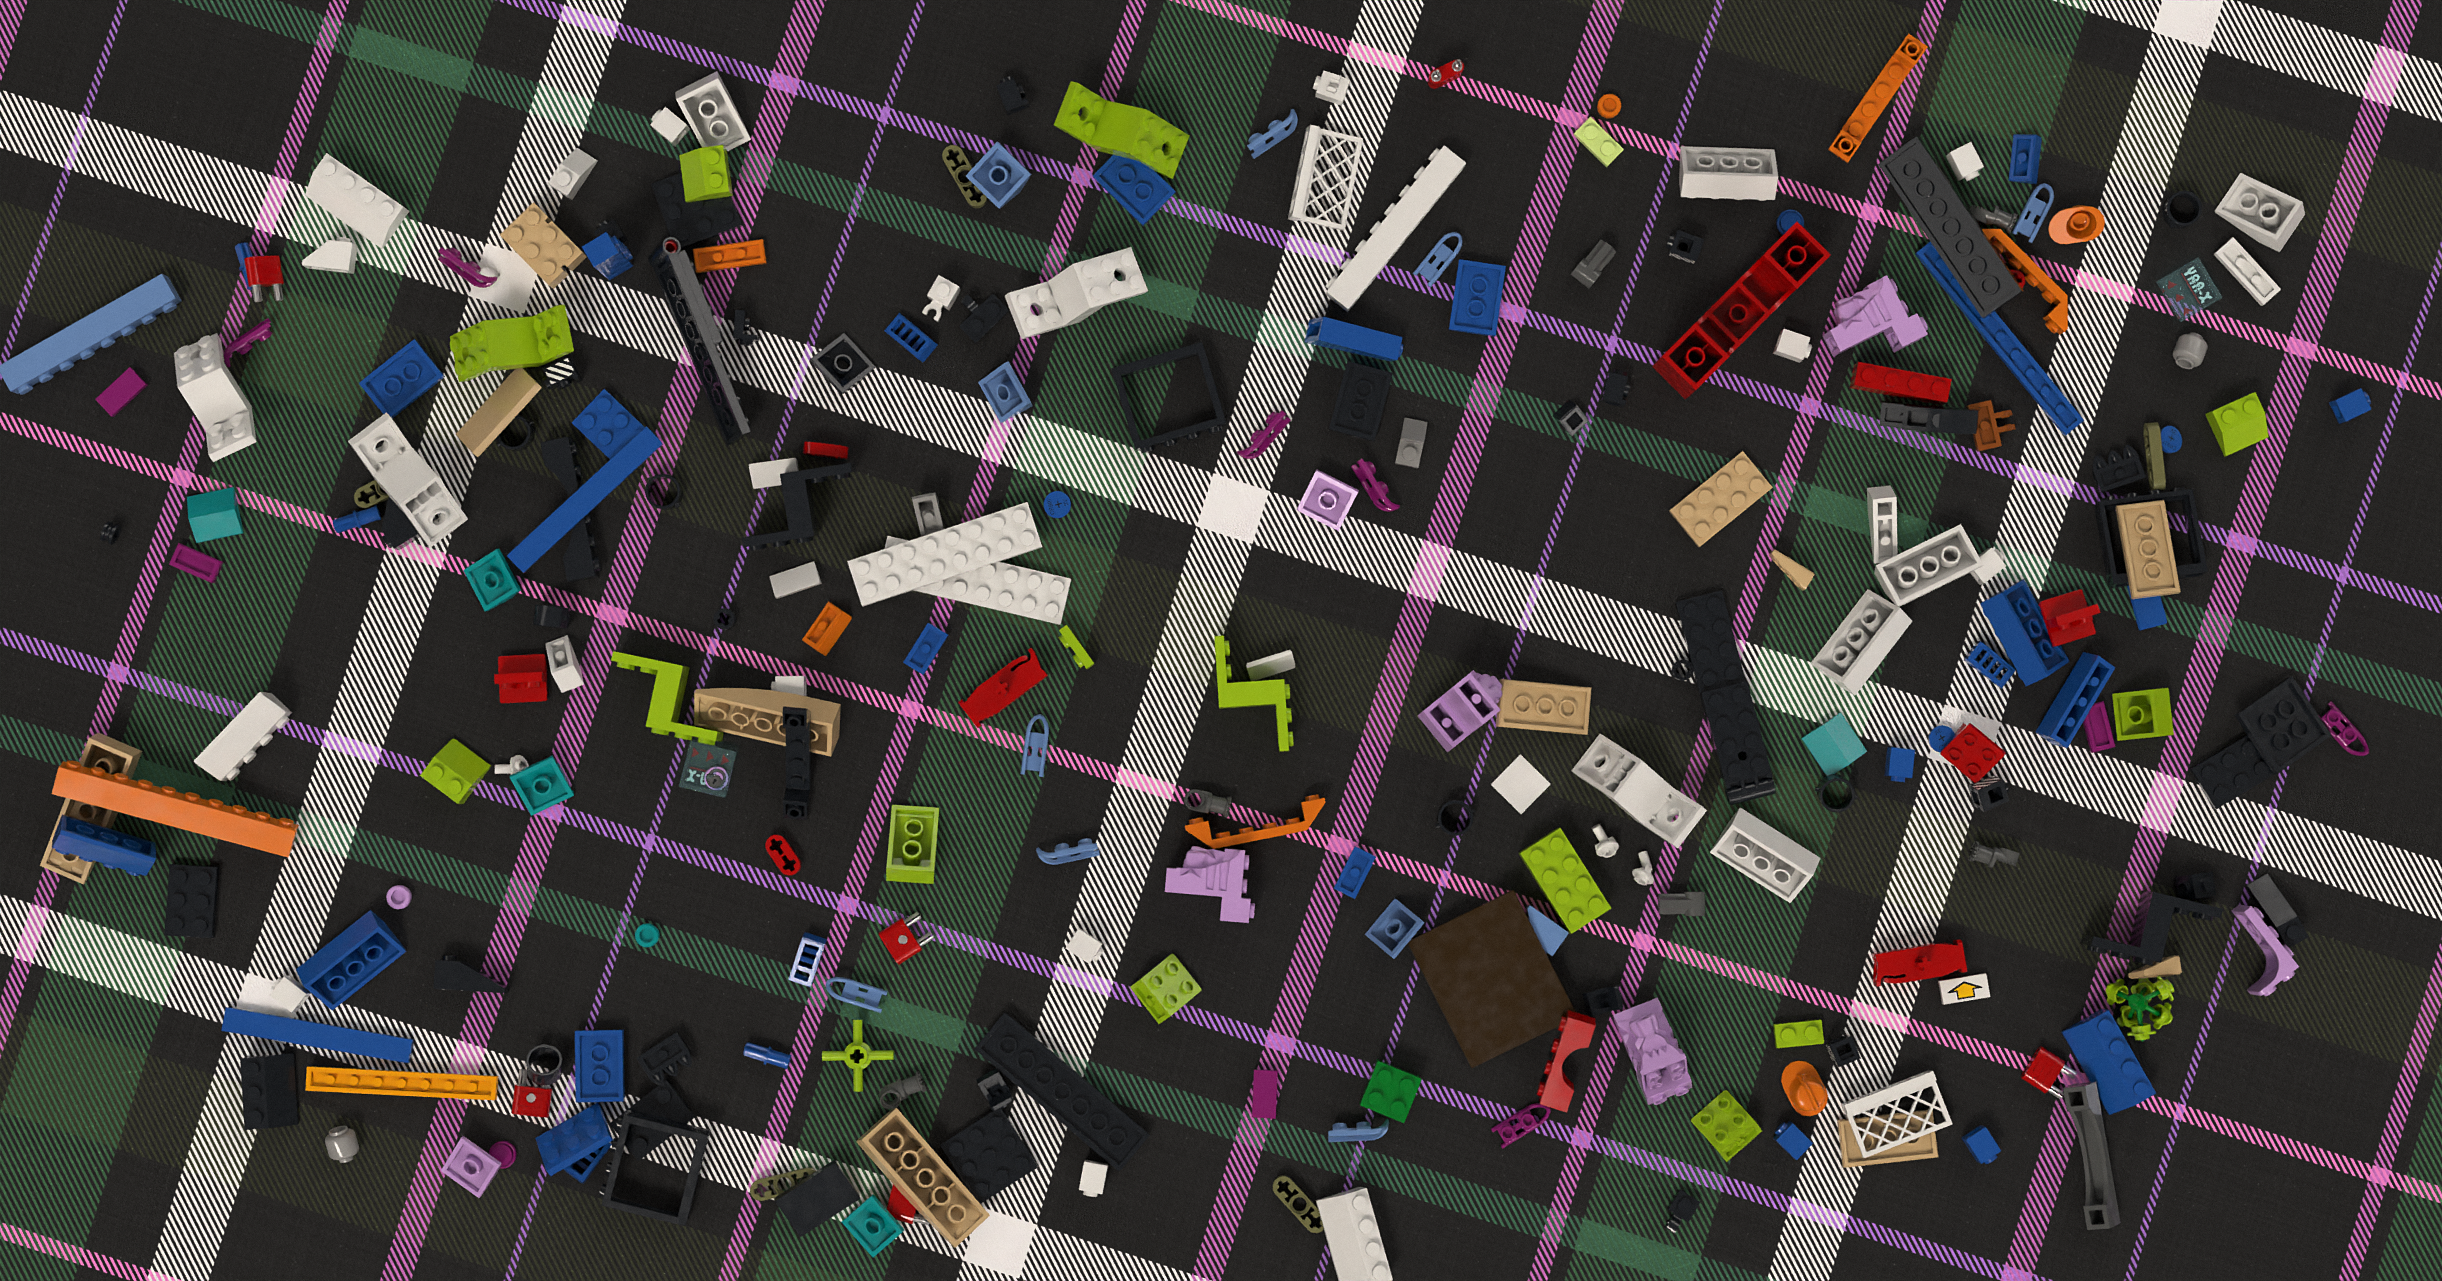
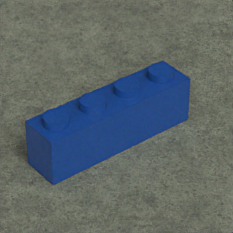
M605 232L582 246L593 267L608 280L633 267L630 261L633 259L631 252L615 235L611 237Z
M2083 652L2035 733L2053 745L2068 748L2115 667L2099 655Z

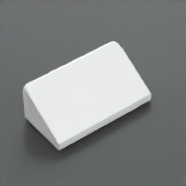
M796 458L749 464L753 489L780 486V474L799 471Z
M814 561L769 576L776 599L822 584Z
M1287 650L1249 662L1246 667L1250 680L1256 681L1294 669L1295 662L1292 651Z

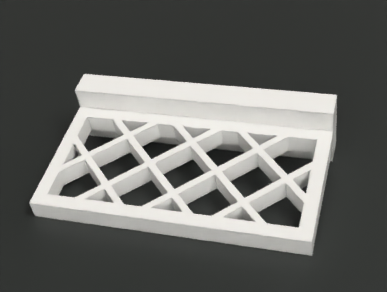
M1310 125L1306 128L1288 215L1289 220H1299L1342 231L1345 230L1363 138L1321 129L1315 125ZM1321 135L1329 136L1335 146L1325 152L1320 144ZM1346 141L1355 142V152L1347 157L1340 145ZM1337 147L1344 160L1334 166L1327 153ZM1324 157L1330 169L1320 175L1315 164L1316 160ZM1346 161L1351 172L1350 176L1343 180L1336 167ZM1333 171L1339 183L1329 189L1322 176ZM1319 179L1326 191L1315 197L1311 191V184ZM1349 179L1348 187H1347V185L1345 184V181H1347V180ZM1342 185L1346 191V197L1338 203L1331 190ZM1328 193L1335 205L1324 211L1317 199ZM1313 202L1321 212L1316 218L1305 216L1307 206ZM1336 207L1342 215L1340 224L1331 222L1327 216V213Z
M1927 1070L1841 1103L1863 1158L1952 1125L1933 1071ZM1932 1086L1935 1094L1931 1104L1919 1099L1923 1089ZM1917 1092L1916 1097L1910 1095L1912 1093ZM1904 1096L1914 1099L1909 1112L1897 1107L1900 1099ZM1896 1100L1894 1105L1889 1104V1102ZM1918 1101L1930 1106L1925 1119L1913 1115ZM1883 1104L1892 1108L1887 1121L1875 1116L1878 1107ZM1933 1108L1942 1112L1944 1122L1934 1124L1928 1121ZM1873 1109L1872 1114L1866 1111ZM1895 1110L1907 1114L1902 1128L1890 1123ZM1860 1113L1870 1116L1865 1129L1856 1126L1853 1116ZM1911 1117L1923 1122L1920 1130L1916 1133L1906 1130ZM1874 1118L1886 1123L1880 1136L1868 1131ZM1926 1124L1931 1125V1127L1925 1129ZM1889 1125L1901 1130L1898 1139L1892 1142L1884 1138ZM1858 1130L1863 1131L1862 1137L1860 1136ZM1904 1132L1910 1134L1908 1136L1903 1137ZM1867 1134L1879 1139L1876 1147L1869 1151H1866L1863 1144ZM1882 1140L1887 1142V1144L1880 1146Z

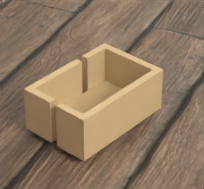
M534 202L500 234L517 254L553 289L569 275L562 269L564 265L573 271L587 257Z

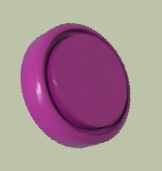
M499 1141L493 1144L489 1150V1154L502 1163L500 1169L510 1167L516 1160L517 1152L510 1142Z

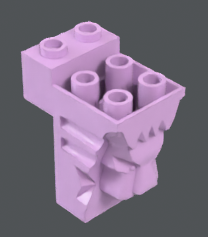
M1886 275L1867 285L1863 291L1855 293L1852 297L1838 300L1835 303L1836 308L1834 309L1837 326L1823 335V338L1834 357L1884 332L1895 353L1928 335L1926 332L1928 326L1923 317L1919 318L1918 314L1908 317V307L1903 300H1899L1896 294L1898 288L1893 279L1889 280Z
M1473 670L1421 712L1418 717L1448 752L1500 711L1497 705L1500 701L1499 698L1502 697V684L1495 676L1481 675Z
M1192 846L1186 854L1183 867H1167L1165 892L1222 897L1220 921L1249 923V918H1254L1255 903H1250V898L1241 897V894H1246L1247 879H1243V870H1248L1249 855H1245V850L1225 848V852Z
M1658 998L1614 1014L1615 1025L1634 1066L1638 1083L1647 1104L1654 1103V1105L1665 1102L1667 1097L1675 1094L1676 1096H1681L1689 1092V1089L1692 1088V1081L1688 1074L1687 1059L1682 1049L1678 1048V1041L1673 1037V1031L1663 1013Z

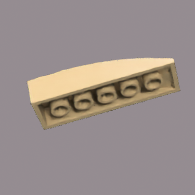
M749 688L696 689L694 692V725L786 746V728H783V706L806 708L811 711V752L832 756L839 738L841 704L773 690Z
M97 733L89 737L79 763L87 768H102L105 770V773L113 775L115 773L125 774L129 779H132L142 751ZM66 798L40 866L85 884L96 861L87 862L71 853L63 855L52 848V840L60 818L63 814L111 829L118 812Z
M897 1108L891 1109L856 1141L904 1197L954 1248L990 1216Z

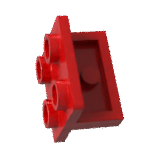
M2082 589L2039 602L2053 647L2096 633L2092 615L2101 612L2098 604L2087 606Z
M545 654L498 657L499 674H494V683L499 685L500 703L542 702L548 700Z
M1963 723L1957 729L1953 739L1942 749L1940 754L1974 783H1977L2005 756L2006 752L1971 723L1965 725Z

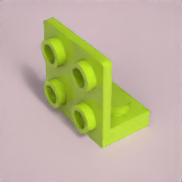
M1174 954L1169 955L1145 976L1130 986L1131 990L1158 1024L1173 1015L1201 991L1200 986Z
M1727 1090L1719 1094L1691 1119L1695 1127L1715 1147L1726 1162L1762 1132L1756 1121Z

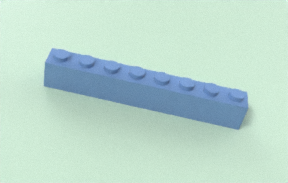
M160 274L0 365V374L10 392L20 393L21 395L31 391L33 389L32 386L36 383H44L54 377L53 374L59 370L66 371L72 368L75 361L93 356L95 354L94 351L98 348L111 346L116 342L115 339L121 335L128 336L134 333L137 326L141 324L147 325L157 319L156 316L160 313L173 311L177 308L176 304L182 302L169 277Z

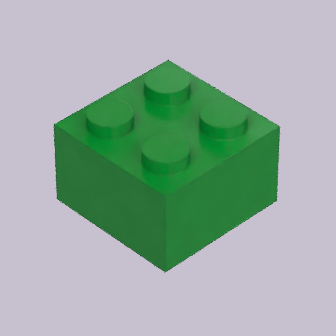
M1376 1059L1359 1104L1404 1123L1422 1078Z

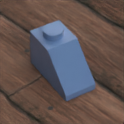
M1528 905L1526 907L1527 917L1546 954L1548 953L1553 956L1569 932L1531 905Z

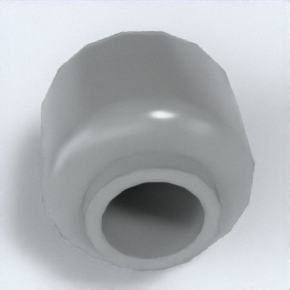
M2192 332L2179 337L2172 355L2177 365L2185 369H2192L2201 365L2208 346L2200 334Z
M347 1126L332 1128L325 1137L329 1157L333 1160H339L340 1163L353 1160V1156L359 1151L355 1131Z

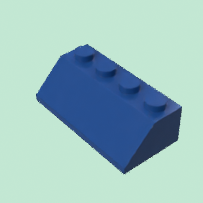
M2024 579L1980 603L1984 615L1989 619L1996 636L2003 644L2008 658L2013 662L2018 676L2023 680L2025 686L2051 675L2070 662L2061 645L2052 646L2040 607Z
M63 814L52 840V848L60 854L69 855L71 853L87 862H93V860L101 862L110 869H124L128 874L139 876L140 874L146 876L156 860L155 842Z
M370 910L299 966L296 971L303 986L328 1008L334 1010L403 955L406 949L385 922Z
M2102 1008L2061 1031L2088 1080L2096 1082L2099 1099L2108 1115L2135 1106L2156 1094L2109 1010Z

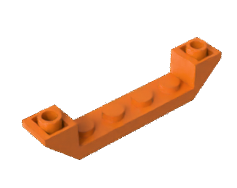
M1908 33L1837 134L1828 149L1845 162H1849L1866 134L1928 46Z
M1982 229L1987 238L1992 242L1995 250L2000 254L2004 253L2009 258L2008 263L2015 270L2020 269L2026 275L2025 280L2031 286H2037L2043 292L2041 295L2047 302L2055 304L2043 319L2046 321V327L2051 332H2057L2059 335L2064 333L2068 329V295L2001 229Z
M1319 794L1305 797L1306 801L1301 802L1304 821L1300 822L1298 817L1285 820L1286 825L1277 826L1276 822L1263 824L1262 830L1254 831L1253 827L1239 829L1240 834L1230 836V831L1216 834L1217 839H1212L1209 822H1203V817L1189 820L1190 825H1185V829L1213 849L1306 831L1325 804V798H1319Z

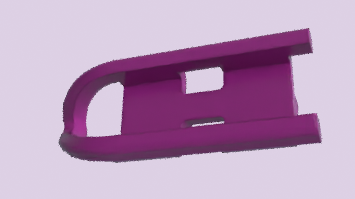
M441 247L438 251L443 255L438 258L440 262L476 287H490L498 279L496 276L488 277L479 273L481 271L479 265L473 261L469 263L462 261V254L453 247L446 250Z
M269 318L227 346L223 356L227 367H230V356L235 350L243 355L253 348L250 343L256 339L262 342L272 335L269 328L271 327Z
M1282 410L1279 414L1272 412L1266 419L1268 426L1265 430L1255 431L1250 439L1253 444L1247 449L1237 451V454L1246 459L1260 456L1291 419L1286 417L1283 420L1286 413ZM1272 430H1274V432L1268 438L1267 436L1272 432Z
M1363 459L1357 461L1360 467H1357L1356 464L1351 466L1371 500L1379 509L1390 512L1400 508V505L1392 503L1386 497V494L1389 492L1387 485L1383 481L1377 482L1373 474L1376 473V468L1372 462H1364ZM1366 479H1368L1369 482L1371 483V485H1372L1371 488H1370L1369 484L1367 483Z
M2332 701L2329 702L2327 705L2331 709L2320 719L2332 737L2350 754L2356 756L2369 754L2367 742L2362 734ZM2340 720H2342V721L2347 725V727H2345V726L2340 722ZM2333 726H2336L2340 731L2338 735L2331 729ZM2358 738L2363 745L2364 751L2352 750L2348 745Z
M1539 1103L1531 1104L1494 1126L1491 1130L1492 1132L1498 1131L1504 1141L1500 1145L1502 1148H1505L1542 1125L1549 1117L1551 1109ZM1537 1107L1545 1108V1115L1536 1122L1530 1110ZM1518 1118L1519 1122L1511 1126L1510 1122ZM1523 1127L1524 1130L1516 1135L1515 1132Z

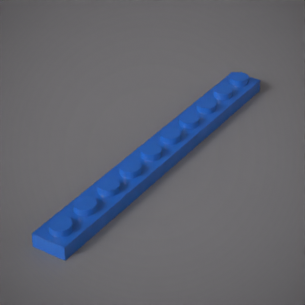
M1929 242L1915 253L2060 432L2065 436L2081 424L2084 419L1997 313L1993 312L1985 319L1980 316L1932 243Z

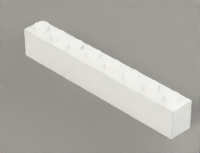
M1443 146L1441 150L1438 148L1434 150L1428 158L1431 161L1426 168L1422 166L1414 175L1416 181L1411 187L1408 184L1399 194L1401 200L1396 205L1392 203L1384 213L1387 216L1382 223L1376 222L1370 230L1371 237L1367 241L1363 239L1355 249L1358 252L1352 260L1348 257L1340 267L1343 270L1338 278L1333 276L1325 286L1328 288L1326 295L1348 312L1465 167L1466 162L1446 146Z

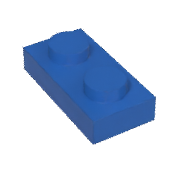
M927 623L903 663L924 675L949 635Z
M1354 846L1334 889L1355 899L1376 856Z

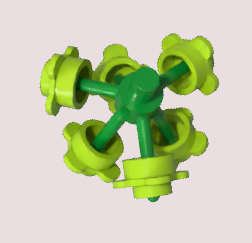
M2157 976L2158 981L2152 983L2148 978L2138 979L2139 982L2131 987L2133 995L2129 996L2128 988L2124 986V980L2119 978L2115 983H2110L2106 987L2107 1003L2113 1005L2114 1002L2120 1004L2128 1000L2129 1006L2124 1005L2120 1008L2121 1015L2116 1021L2120 1027L2126 1026L2131 1028L2132 1032H2128V1036H2134L2135 1040L2144 1041L2150 1039L2149 1034H2156L2155 1030L2151 1031L2150 1023H2143L2142 1011L2144 1010L2150 1012L2149 1017L2154 1022L2153 1027L2155 1029H2160L2162 1025L2171 1023L2173 1019L2170 1011L2171 1004H2157L2153 1008L2148 1005L2152 998L2157 995L2162 1001L2167 998L2170 1001L2174 1000L2171 994L2174 992L2173 984L2168 979L2163 980L2160 976Z

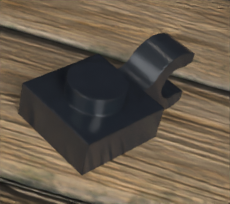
M1679 1189L1667 1208L1673 1214L1667 1221L1665 1228L1675 1233L1682 1219L1686 1222L1690 1221L1701 1202Z

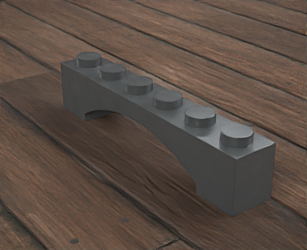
M2096 1082L2072 1084L2064 1087L2063 1092L2067 1112H2070L2075 1124L2083 1156L2086 1182V1201L2083 1207L2087 1230L2109 1229L2121 1222Z

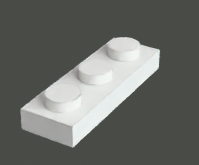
M2234 237L2229 239L2214 253L2216 258L2261 306L2281 290Z

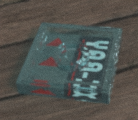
M2199 257L2156 282L2180 322L2223 298Z
M690 741L679 787L726 798L737 752ZM714 766V773L710 776H705L706 771ZM717 766L726 770L724 782L717 790H713L706 785L704 778L714 777L717 772Z

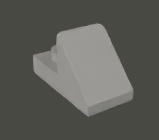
M1404 418L1395 464L1419 468L1428 422Z
M936 493L912 497L921 537L943 530L944 526Z

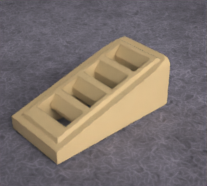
M1777 550L1769 553L1770 558L1799 589L1803 591L1807 588L1814 576L1812 571Z
M2179 955L2164 957L2161 963L2153 962V966L2145 965L2128 973L2129 978L2140 979L2178 975L2182 973Z

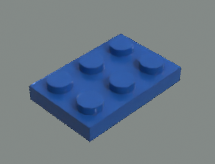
M1112 155L1093 175V178L1142 226L1176 193L1153 169L1137 160Z
M1459 259L1449 330L1496 336L1506 266Z
M414 339L359 382V384L383 414L387 412L393 419L445 376L417 340Z
M605 389L572 422L610 460L645 428Z
M624 1029L575 1031L576 1103L625 1101Z
M598 1103L535 1138L545 1169L550 1176L613 1141L603 1110Z

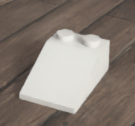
M717 71L675 92L676 100L702 148L724 145L727 151L751 140L733 100Z
M2242 173L2239 174L2215 210V213L2244 233L2278 252L2284 247L2305 215L2302 201Z

